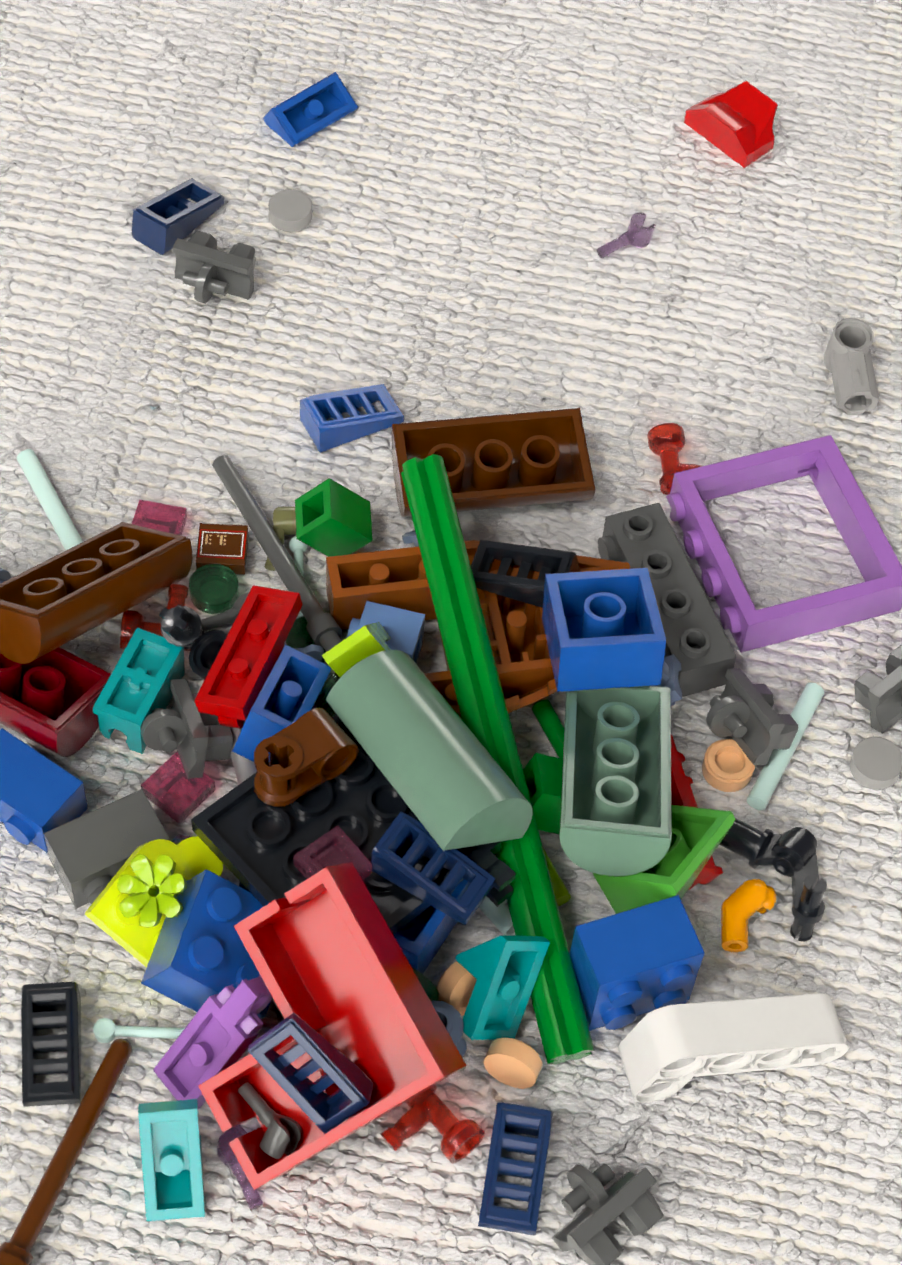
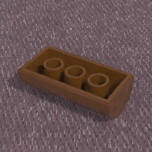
M580 408L392 424L391 441L397 503L402 517L411 516L401 472L404 471L402 464L414 457L425 459L432 454L440 455L444 459L457 512L592 500L596 489Z
M121 522L1 583L0 653L13 662L20 664L30 663L182 581L187 577L192 566L193 555L190 538Z

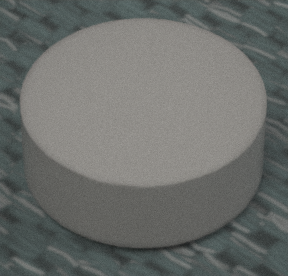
M292 189L282 190L274 194L269 200V220L275 228L285 232H296L310 224L312 220V202L305 193Z
M881 737L866 738L860 741L854 749L850 760V771L858 783L869 789L882 790L889 788L897 782L901 774L902 752L888 739Z

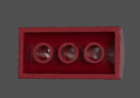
M60 647L27 664L13 662L0 653V724L62 757H69L78 752L98 729V715L93 713V706L111 674Z

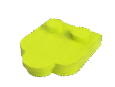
M198 836L186 838L177 845L165 839H157L140 845L84 913L146 968L166 916L162 913L159 924L148 928L140 925V914L135 917H125L121 913L119 905L122 900L130 895L118 890V880L124 874L136 875L131 868V860L137 855H145L153 865H155L160 855L169 856L176 863L173 874H181L185 877L186 881L206 869L221 876L223 863Z

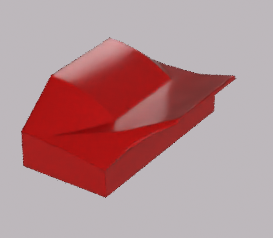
M744 81L724 93L714 94L687 109L684 123L745 168L773 149L775 138L772 127L778 104L748 81Z

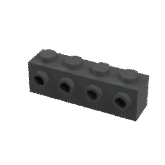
M660 503L606 516L603 535L598 539L600 557L606 560L627 562L630 564L631 569L648 568L666 637L664 658L674 654L681 663L678 679L682 697L726 685L725 674L728 669L734 668L736 655Z

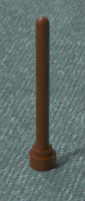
M119 1038L111 1043L9 1243H1L0 1265H31L34 1258L30 1252L132 1053V1046L128 1040Z

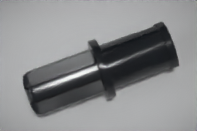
M178 604L171 609L164 607L159 614L162 618L161 632L163 637L172 645L191 649L195 641L205 633L199 615L192 608Z

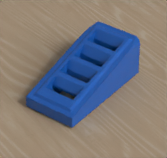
M384 384L317 394L300 400V420L320 453L392 427V424L404 422L402 412ZM380 401L385 411L377 412L372 403ZM363 407L367 414L360 415L357 408ZM348 412L350 417L344 418L342 414Z

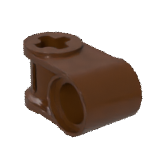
M312 709L299 717L296 722L273 736L262 740L257 745L254 752V765L257 769L254 778L255 793L265 804L274 807L289 805L323 782L331 780L346 771L358 755V746L324 709Z

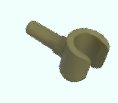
M281 506L277 507L273 512V529L283 545L284 535H296L295 507ZM267 557L264 567L267 570L275 571V568L273 567L272 563Z

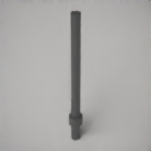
M222 455L217 457L212 464L214 470L287 590L300 593L303 604L300 611L308 622L306 626L308 634L315 645L321 646L325 652L329 651L342 642L340 638L342 635L341 628L333 615L325 613L229 456Z

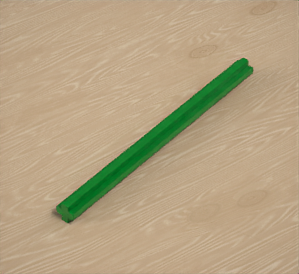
M435 454L425 459L414 457L402 464L404 471L401 472L462 721L531 804L444 459L442 456ZM533 811L530 825L523 837L502 841L501 850L496 854V857L506 863L516 873V879L510 883L514 889L513 895L507 899L515 935L543 936L550 941L531 993V1000L547 1064H559L567 1060H578L591 1055V1052L594 1051V1046Z

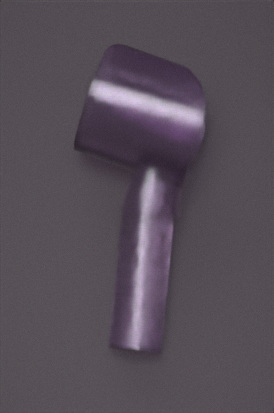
M642 212L633 214L625 233L597 249L599 257L604 258L628 245L637 248L648 246L656 225L652 224L649 227H643L646 214Z
M239 1125L226 1131L219 1137L217 1155L222 1163L232 1170L250 1210H254L262 1206L263 1201L258 1190H253L229 1145V1142L247 1133Z

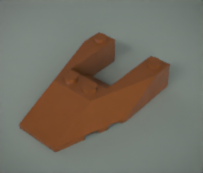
M478 540L464 541L470 565L480 543ZM419 546L326 557V594L329 611L341 630L349 629L352 618L361 619L366 601L425 614V620L437 619ZM576 555L581 572L631 569L630 564L627 562ZM494 559L489 573L497 574L501 563L500 560ZM514 565L510 576L516 577L520 566ZM534 571L531 579L537 580L540 572ZM476 588L508 713L556 693L557 689L542 621L543 608ZM442 641L448 671L424 674L462 719Z

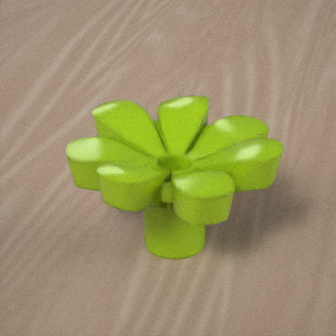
M145 855L135 856L131 860V868L136 875L124 874L119 878L117 884L120 892L130 895L120 902L119 909L121 913L127 918L140 914V925L147 928L157 926L161 920L162 913L169 918L177 917L182 912L183 907L176 897L177 894L187 889V882L181 874H173L176 868L174 860L167 855H160L155 865H153Z

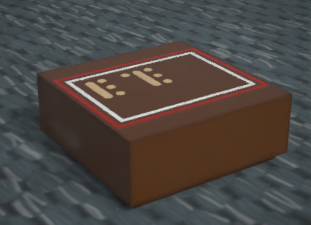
M200 523L196 554V573L245 575L249 538L248 525Z

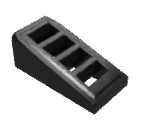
M480 540L471 564L476 588L543 608L545 574L581 572L575 552ZM494 559L501 561L497 574L489 573ZM514 565L520 566L516 577L510 576ZM534 571L540 572L537 580L531 579Z
M57 982L23 985L21 988L23 1106L81 1103V996L78 984L76 982ZM67 1028V1034L36 1036V1030ZM67 1051V1058L36 1059V1053ZM68 1073V1081L36 1083V1075Z

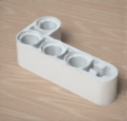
M816 993L664 1006L644 1016L620 1042L618 1049L635 1102L650 1103L674 1095L692 1077L815 1066L841 1057L849 1050V1046L830 995Z

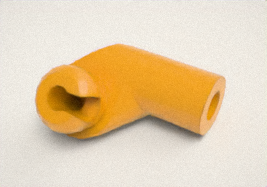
M751 879L744 881L722 903L721 947L729 952L746 950L748 948V919L755 912L763 914L767 912V909L771 910L774 907L776 892L771 886L766 885L763 880Z

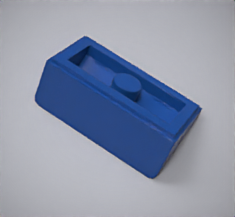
M335 72L273 107L263 117V120L277 135L291 147H294L356 111L359 107Z

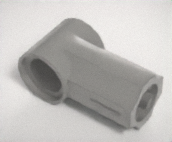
M846 318L837 322L824 354V364L832 374L837 408L844 410L846 415H861L869 409L876 408L879 401L870 351L874 333L866 322L856 318Z

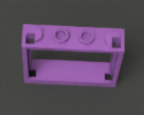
M831 435L674 473L670 494L666 496L671 507L669 517L673 522L678 521L684 534L683 541L687 555L690 559H696L702 571L701 578L704 590L709 597L715 598L720 609V620L723 630H730L740 653L901 610L902 566ZM809 475L865 582L756 610L703 501Z

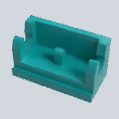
M136 628L93 706V713L98 715L99 730L105 738L109 739L114 729L119 730L127 736L126 743L129 749L143 754L147 745L144 743L141 735L142 723L148 715L152 714L154 709H167L173 697L170 689L171 680L182 679L185 675L184 647H177L170 644L162 636Z

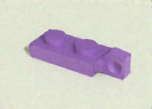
M261 975L251 980H242L236 989L233 985L225 987L220 993L209 996L153 1069L155 1074L176 1100L197 1099L198 1109H200L206 1100L198 1085L236 1063L258 1036L257 1032L264 1023L257 1014L265 1009L273 998Z

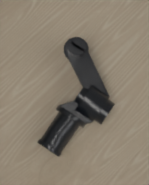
M735 818V822L719 845L748 859L749 866L754 869L758 865H773L778 873L792 877L793 904L791 910L794 921L790 928V934L795 939L800 932L798 941L810 940L815 923L822 920L825 911V903L822 898L827 888V883L823 878L819 881L816 838L810 831L802 827H794L783 834H774L770 829L762 832Z

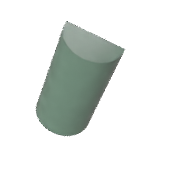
M400 650L378 652L361 660L339 678L326 697V701L443 851L523 837L533 815L530 802L407 653Z
M637 686L566 691L559 838L566 856L577 866L589 872L605 876L637 874L655 866L664 858L669 850L671 843L670 688Z

